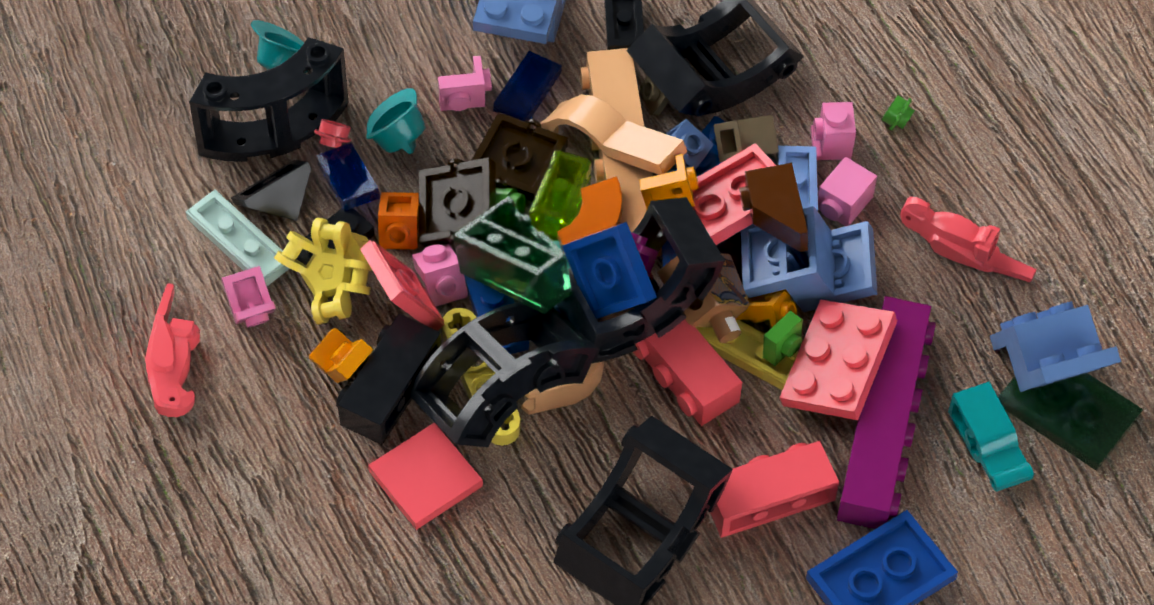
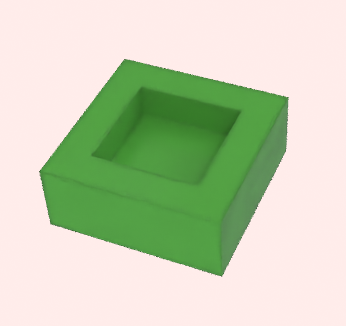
M790 310L764 335L763 358L776 366L785 356H793L803 341L801 337L803 319Z

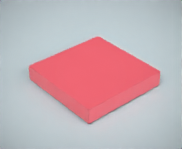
M369 240L360 248L391 302L421 324L436 331L445 325L444 319L414 271L375 241Z
M435 422L368 465L369 473L416 530L483 487V479Z

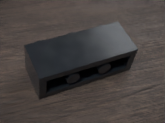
M398 313L391 325L386 324L378 336L377 347L371 356L369 355L358 367L357 377L351 386L346 385L337 398L336 407L339 411L340 425L383 445L412 400L408 393L418 372L441 346V332Z

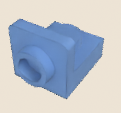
M687 119L665 133L684 140L688 151L684 155L687 167L694 166L696 169L713 147V143Z

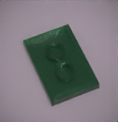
M1088 373L1020 392L1016 377H1014L998 396L1007 412L1096 471L1139 419L1143 411L1142 408Z

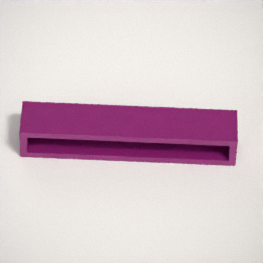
M884 296L882 310L895 312L898 321L857 422L836 521L876 529L886 523L889 516L896 517L898 514L902 494L894 492L896 481L904 482L909 458L901 457L903 446L911 448L916 426L915 423L908 422L910 412L918 413L923 389L915 388L917 378L925 379L929 356L922 354L923 346L932 345L936 327L935 322L929 321L932 307L930 305Z

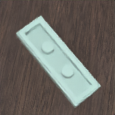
M215 189L185 211L187 220L243 271L260 266L266 286H269L290 269L274 259L278 251L283 252V250Z

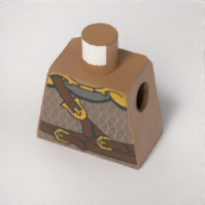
M721 253L725 262L715 284L703 300L696 298L684 313L687 323L692 327L713 328L719 342L727 343L740 336L741 330L735 319L748 309L749 301L730 254ZM677 256L657 272L663 284L666 283L679 263Z

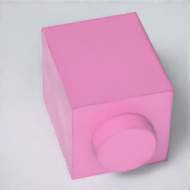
M845 156L820 185L818 210L829 220L838 221L844 226H849L873 198L877 175Z

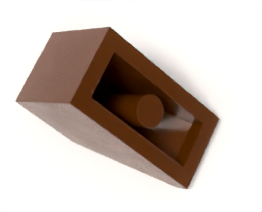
M792 163L745 171V187H739V194L743 211L750 210L753 225L800 252L808 251V230Z

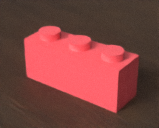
M686 319L660 338L655 333L635 344L638 350L633 351L635 356L640 360H646L652 367L653 374L658 383L664 388L668 387L677 397L678 405L684 414L688 417L693 416L701 426L740 402L743 382L695 327L687 323Z
M820 441L810 444L798 443L789 447L785 452L770 457L768 455H760L750 460L748 464L732 468L733 470L715 509L710 514L720 537L723 538L833 502L836 499L839 480Z

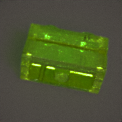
M560 150L554 151L549 168H547L529 211V235L548 242L558 241L557 231L570 225L580 212L582 205L580 188L591 185L592 161Z

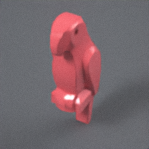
M907 198L900 213L902 223L926 239L935 253L987 273L995 272L1027 282L1032 281L1036 273L1035 268L1000 253L999 248L996 246L999 240L1000 228L992 225L979 227L961 215L952 212H934L930 208L931 204L920 198Z
M170 283L166 285L155 316L145 363L154 407L158 414L167 417H180L188 413L195 402L194 391L187 392L182 386L190 370L191 351L200 342V329L195 325L194 321L173 318L169 324L167 323L175 294L174 285Z

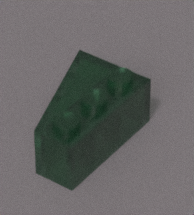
M507 196L453 234L460 273L543 314L572 294L565 253L543 231L538 232L533 227L531 218L526 213L521 214L515 208L514 200L510 196Z

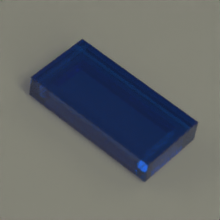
M528 51L494 101L493 112H500L527 122L532 118L562 73V65Z
M352 143L316 155L318 166L344 211L380 199L379 188Z

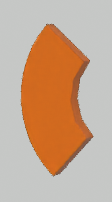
M617 176L580 188L582 205L579 214L570 225L557 231L561 248L569 242L620 224L622 217V192Z

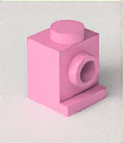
M853 102L822 103L820 118H814L810 129L812 146L816 147L817 160H843L845 156L852 159L856 137Z

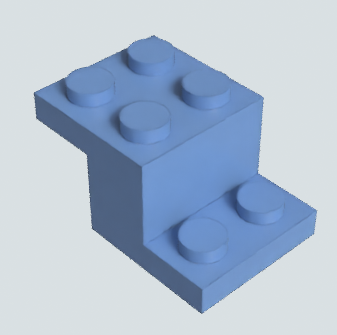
M479 0L473 19V31L547 44V41L554 42L566 0Z
M814 206L804 208L803 213L808 230V251L802 252L753 224L741 230L742 283L748 298L786 289L804 313L816 310L820 299L845 303L877 295L873 228L868 221L830 230Z
M1072 301L1050 307L1048 310L1039 313L1031 312L1012 318V320L1000 324L1002 331L989 336L994 351L1007 348L1020 392L1086 374L1121 362L1117 346L1102 350L1089 306L1084 305L1074 308Z

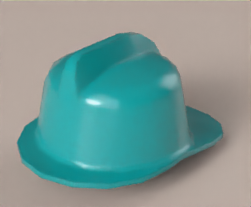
M253 20L250 24L259 36L257 62L267 70L291 58L304 44L301 39L291 32L269 22Z
M407 88L393 94L382 102L368 119L366 138L373 139L388 153L403 149L408 154H412L416 147L415 140L426 128L417 106L416 91L412 88Z

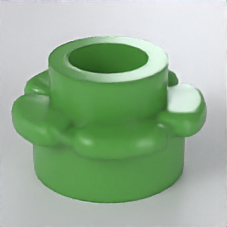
M899 95L896 96L881 119L890 125L889 130H893L896 125L903 129L915 111L909 107L912 102L911 98L905 100Z

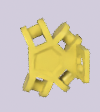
M316 218L313 221L311 227L312 241L294 231H290L286 237L289 242L283 252L278 251L274 259L300 273L314 295V300L311 303V312L316 324L328 323L329 319L335 316L340 320L350 317L352 304L349 292L370 295L371 287L366 285L369 271L373 272L360 250L369 241L368 238L351 232L350 224L347 222L338 221L334 225L329 224L324 218ZM329 240H333L336 249L328 248ZM302 249L313 253L307 265L297 260ZM334 296L333 301L329 302L328 298Z

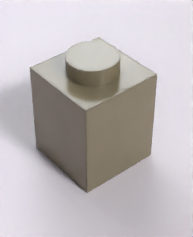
M773 114L714 124L720 162L726 161L755 143L766 155L779 152Z

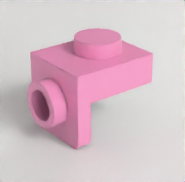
M473 56V73L438 77L440 110L462 111L467 108L485 107V91H492L490 69L482 68L481 56Z
M449 244L431 245L422 252L412 255L415 270L424 282L426 291L436 307L468 296L462 263Z
M260 266L222 277L221 281L235 324L245 322L247 328L270 321L268 314L274 313L276 307L274 301H271Z

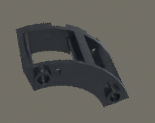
M723 0L702 14L698 21L699 24L687 29L681 24L675 26L651 24L626 50L678 112L694 116L720 112L748 100L778 79L789 77L796 70L797 63L804 57L754 0ZM751 16L778 48L755 66L738 75H734L710 46L730 34ZM685 58H687L691 62V64L698 70V72L705 78V80L701 78V76L695 71V69L688 63V61Z
M308 37L302 47L291 58L267 71L247 76H221L205 72L189 101L199 156L233 162H247V157L270 154V158H274L301 148L302 142L315 135L314 130L319 129L321 119L336 122L349 103L344 48ZM308 90L296 104L288 109L287 100ZM265 108L266 111L265 119L248 122L220 120L219 111H248Z
M687 197L650 201L643 219L632 232L648 238L645 246L657 251L668 240L679 258L676 269L661 288L650 273L649 279L657 298L641 304L620 316L598 322L577 285L571 268L561 269L554 301L561 314L598 348L592 363L603 362L638 350L635 345L636 343L655 333L659 338L681 323L686 318L684 311L696 298L703 300L715 284L725 260Z
M523 301L508 304L477 317L449 337L420 369L408 395L456 445L489 447L498 429L518 408L516 401L534 389L541 393L547 389L564 384H583L598 348L548 301ZM530 340L538 348L515 359L503 346ZM482 359L495 374L477 390L464 408L461 409L449 397V394L461 376L473 364ZM443 360H446L445 363L440 366V363Z
M650 416L639 427L633 425L626 432L621 442V446L624 447L606 482L580 517L573 524L568 523L561 529L555 541L559 546L553 563L614 605H647L666 583L663 577L669 573L675 560L681 563L698 538L700 532L696 529L705 519L707 511L713 512L733 470L653 416ZM642 452L694 486L676 523L622 488ZM608 508L662 543L635 576L583 541Z

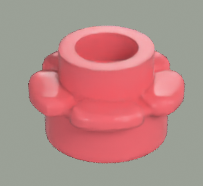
M321 119L319 129L314 130V133L320 136L319 143L329 147L341 149L343 143L351 141V138L348 137L351 127L339 122Z

